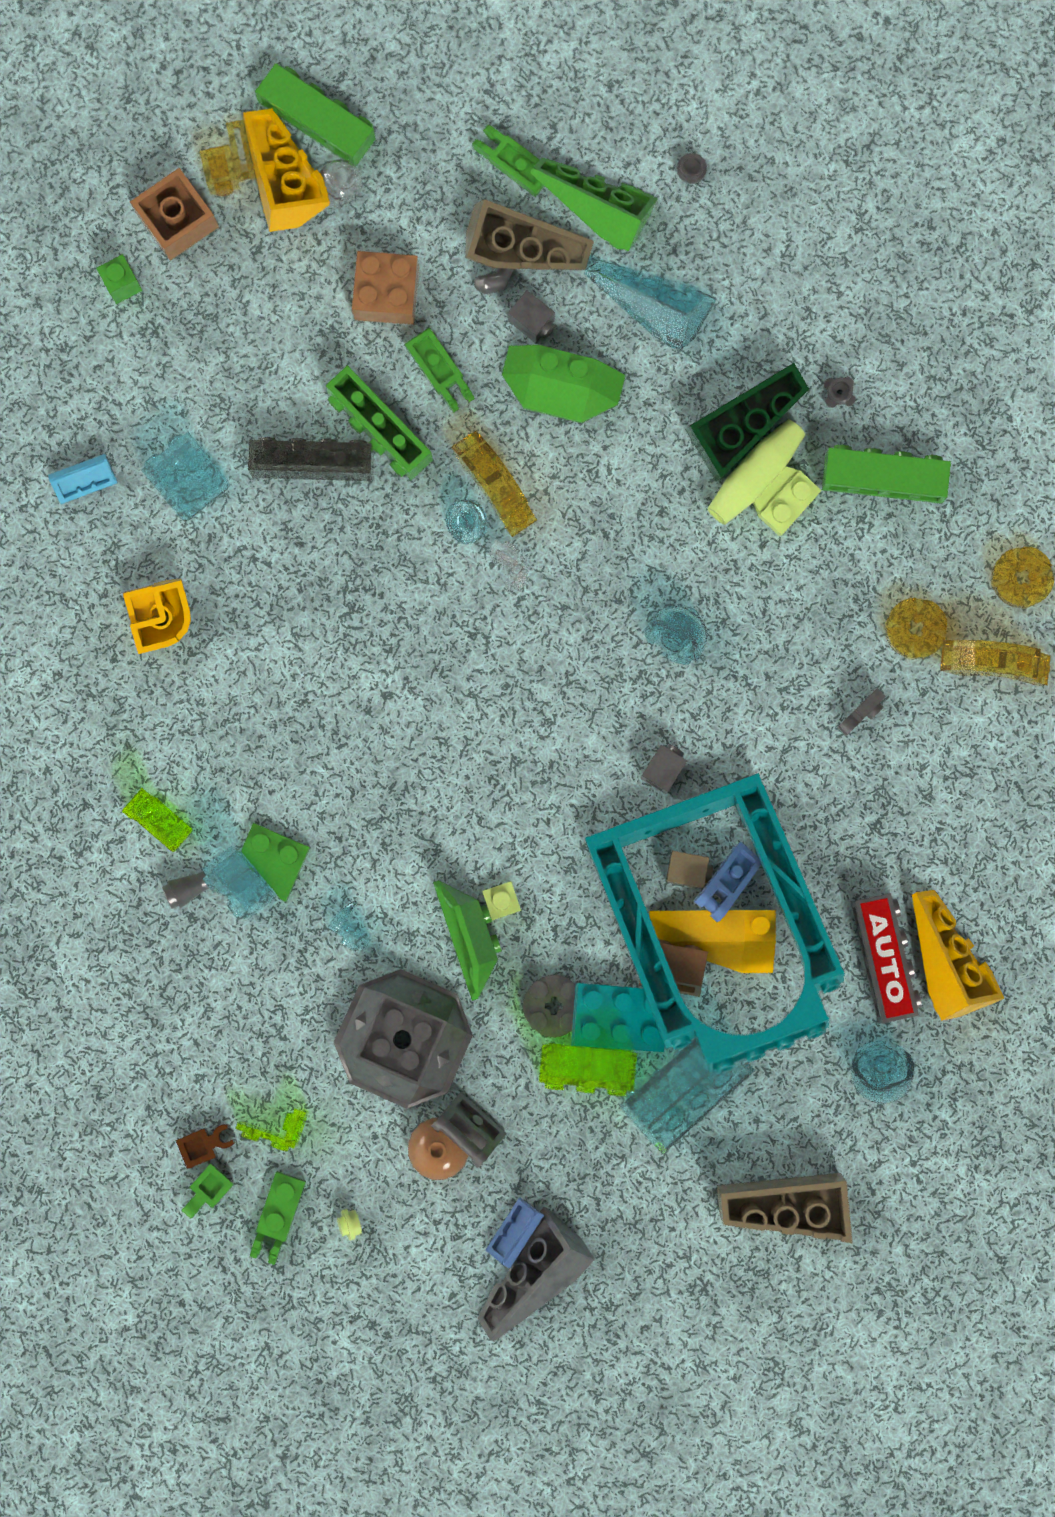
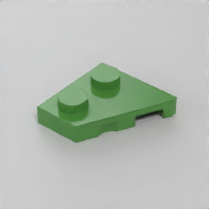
M253 823L241 852L278 897L287 902L310 847Z

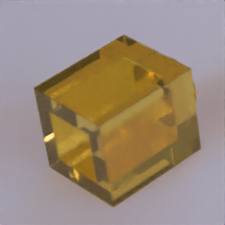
M229 144L200 151L205 179L211 195L228 196L234 190L240 189L234 158Z

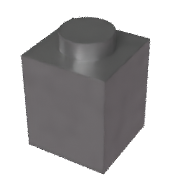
M528 290L508 312V322L535 343L541 337L546 339L556 326L554 324L555 312Z
M668 744L667 748L660 745L642 774L641 779L667 794L687 762L686 759L682 758L684 752L671 744Z

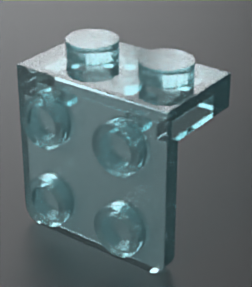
M187 432L185 435L179 434L174 437L168 444L169 448L160 455L156 453L149 457L144 463L145 467L141 469L143 474L182 521H189L229 488L228 480L200 448L193 436Z

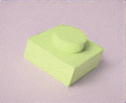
M511 881L482 891L492 921L521 911Z

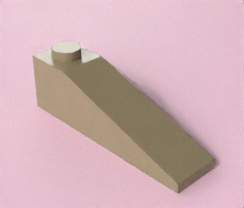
M484 199L474 204L466 231L465 258L498 269L586 270L594 241Z

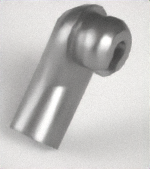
M497 269L496 273L477 276L474 281L475 289L483 294L503 291L514 269Z

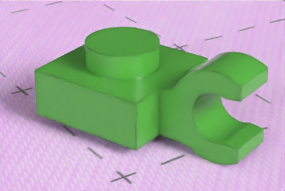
M210 1163L189 1187L196 1194L181 1211L191 1219L205 1203L214 1208L233 1187L234 1183L215 1165Z

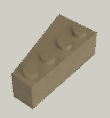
M841 1173L717 1185L719 1214L723 1225L762 1231L771 1230L781 1232L782 1234L807 1235L818 1239L826 1240L828 1238L853 1243L847 1181Z

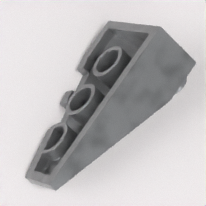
M543 1207L540 1210L544 1214L542 1220L511 1268H509L502 1284L494 1285L478 1316L480 1324L493 1342L573 1284L595 1260L581 1237L548 1208Z

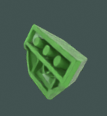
M542 345L509 346L502 371V377L523 409L578 423H584L617 406L626 377L625 374L597 359Z
M440 880L435 881L433 884L471 1000L479 999L498 961L496 953L502 952L497 935L490 936L487 924L492 922L487 905L480 906L479 900Z

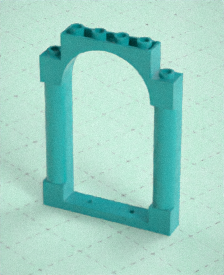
M759 773L585 838L589 854L607 895L666 1049L673 1047V1049L686 1047L691 1043V1039L696 1038L709 1073L713 1071L724 1073L735 1067L734 1063L747 1059V1062L756 1061L764 1057L766 1051L777 1048L778 1051L785 1050L795 1045V1040L806 1036L808 1039H814L826 1032L825 1029L829 1028V1017L818 992L829 993L838 989L841 986L840 983L844 982L845 973ZM732 806L736 807L743 826L747 828L799 951L804 971L803 989L792 1011L773 1027L761 1032L744 1035L724 1033L705 1025L685 1005L622 847Z

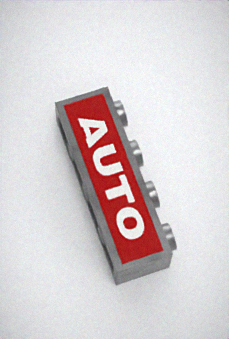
M889 893L852 901V911L878 1023L883 1024L919 1016L918 1009L922 1008V1003L918 990H913L911 978L915 977V972L911 959L906 960L904 948L908 947V942L904 929L899 930L897 917L901 916L898 900L892 899V895Z

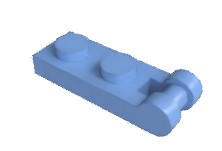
M740 841L734 846L710 881L695 898L694 902L700 908L704 906L711 912L710 916L716 922H719L727 914L761 866L759 857ZM714 893L722 900L720 904L712 897Z

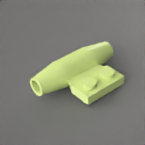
M788 419L763 438L726 478L707 508L708 512L718 522L726 525L753 503L758 514L757 516L778 536L783 535L821 492L800 470L787 467L788 462L805 437V432L802 428Z

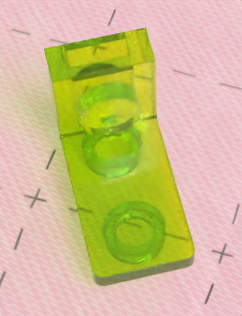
M141 788L122 810L126 816L138 822L172 852H176L193 832V829L144 788Z
M297 1107L293 1113H287L282 1130L287 1131L285 1136L243 1121L237 1122L235 1129L242 1131L241 1136L246 1139L258 1142L261 1137L272 1141L271 1147L288 1152L289 1147L294 1149L298 1146L309 1111Z

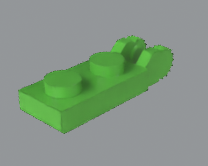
M487 125L483 131L490 140L498 145L497 148L493 150L484 142L475 139L471 144L473 149L536 197L544 188V185L531 174V170L540 159L508 135L504 136L494 127Z
M430 328L404 344L438 395L441 394L443 400L453 413L459 410L457 401L447 390L456 384L463 398L469 403L475 399L464 382L462 373Z
M278 1171L275 1173L256 1229L257 1235L250 1252V1257L256 1259L260 1255L264 1237L268 1236L276 1239L273 1248L270 1250L268 1263L276 1264L282 1244L287 1240L306 1184L305 1180Z

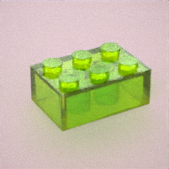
M542 1042L539 1082L545 1083V1089L563 1090L564 1085L576 1086V1092L595 1093V1088L607 1089V1095L626 1096L627 1091H634L637 1052Z

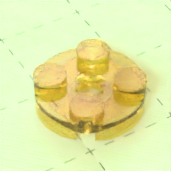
M1033 547L1010 549L995 562L992 569L991 586L999 599L1007 605L1022 609L1030 608L1043 601L1053 588L1054 576L1051 562L1044 553ZM1026 570L1029 573L1027 578L1030 580V583L1019 584L1015 576L1016 571L1021 573Z
M905 599L898 603L888 615L884 625L886 639L896 653L909 660L927 658L944 644L947 628L946 616L942 609L930 600ZM913 621L915 624L921 622L924 626L921 629L923 635H912L909 632L911 628L909 622Z

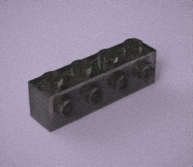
M260 437L258 440H249L248 471L252 478L373 481L374 449L372 443H367L364 440L337 442L333 439H320L319 442H314L302 438H290L288 441H278L271 437Z

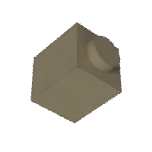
M672 851L666 883L703 889L704 884L708 883L712 878L713 865H708L709 857Z

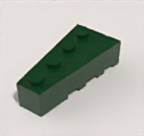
M795 363L691 424L685 430L716 482L809 390Z

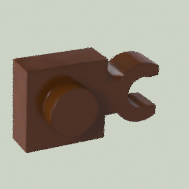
M229 1124L218 1126L210 1136L207 1128H203L175 1140L187 1169L217 1157L216 1147L225 1149L236 1143L235 1139L224 1142L220 1138L221 1132L228 1129Z

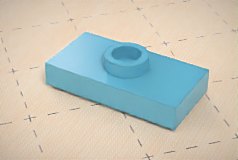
M106 454L48 475L60 504L117 484V478Z

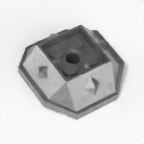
M400 969L358 986L333 1043L350 1084L408 1109L449 1092L473 1034L458 994ZM400 1030L409 1032L412 1037L411 1044L407 1048H400L395 1043V1035Z

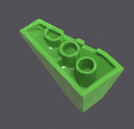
M544 157L531 170V174L599 237L608 241L614 248L624 249L628 252L637 241L658 198L632 185L621 183L620 187L605 183V177L595 174L594 177H585L580 175L579 170L575 167Z

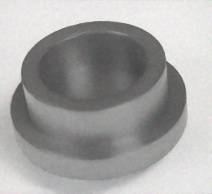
M689 153L680 158L677 164V173L682 181L695 184L700 182L706 175L707 164L700 155Z

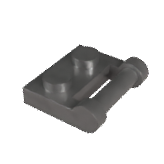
M461 1092L431 1125L437 1132L441 1130L472 1158L471 1163L477 1168L485 1162L507 1134Z

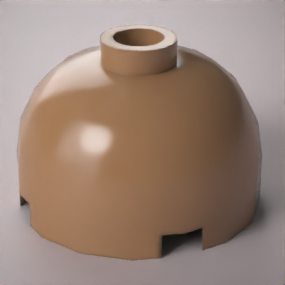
M433 1117L421 1122L412 1132L408 1141V1157L412 1167L421 1176L431 1180H446L458 1174L465 1166L468 1155L441 1130L437 1132L431 1127L438 1118Z

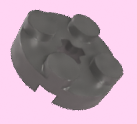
M548 975L540 978L530 986L524 996L523 1012L531 1028L547 1037H561L572 1031L575 983L564 976ZM551 997H557V1001L563 1003V1010H557V1015H551L550 1010L545 1009V1003H549Z

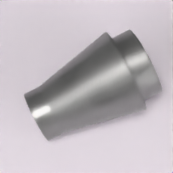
M203 871L195 875L168 880V884L162 886L171 909L178 906L181 909L199 894L210 888Z

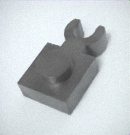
M876 688L837 728L847 736L866 716L871 720L884 708L880 702L886 696Z

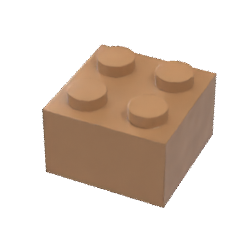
M180 168L130 201L136 215L170 261L219 228L213 213Z
M357 251L352 302L354 319L414 325L420 268L418 256Z

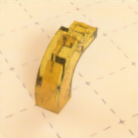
M476 430L451 446L461 466L482 490L511 537H514L537 521L527 504L528 501L506 466Z
M944 640L940 671L958 676L1003 677L1037 686H1048L1051 655L1041 653V649L1005 642Z

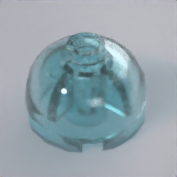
M667 606L656 613L645 628V637L651 646L656 643L666 651L659 654L674 663L689 665L692 660L698 661L707 644L708 630L699 613L691 607Z
M886 1041L869 1042L859 1047L851 1064V1080L854 1088L864 1099L877 1104H889L899 1100L907 1093L913 1082L914 1062L911 1055L899 1045H896L895 1048L885 1046Z

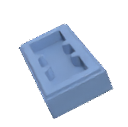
M519 1197L487 1246L486 1251L502 1265L511 1268L544 1214Z

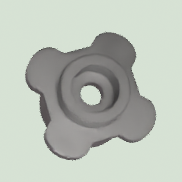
M850 377L828 378L825 381L824 387L827 389L828 396L825 403L828 407L834 408L836 405L842 404L850 407L854 404L855 396L852 395L853 379ZM837 390H842L843 393L839 395Z

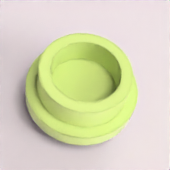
M341 1210L342 1217L337 1218L342 1237L347 1235L350 1241L355 1240V1236L362 1234L357 1212L355 1210Z

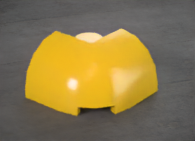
M181 578L160 581L153 585L123 592L138 654L169 647L179 642L187 633L191 622V614Z

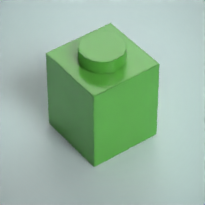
M123 254L96 268L116 304L143 291Z

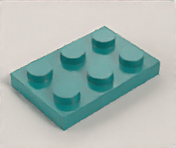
M575 983L572 1046L664 1052L665 1046L643 988Z

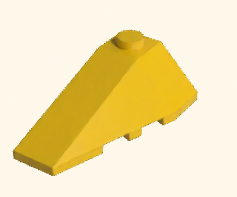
M272 108L243 112L261 203L269 232L299 228L330 205L324 179L319 171L314 170L308 162L307 155L303 149L299 150L291 139V133Z
M929 890L912 894L928 993L941 1021L964 1016L1004 999L992 970L986 962L979 964L970 951L974 947L973 943L969 938L964 939L957 933L954 928L956 926V919L936 891Z
M708 910L649 911V917L658 939L666 940L671 945L680 947L685 945L700 947L702 951L708 952V962L740 973H773L776 946V910H729L719 922H716L710 916L711 912Z

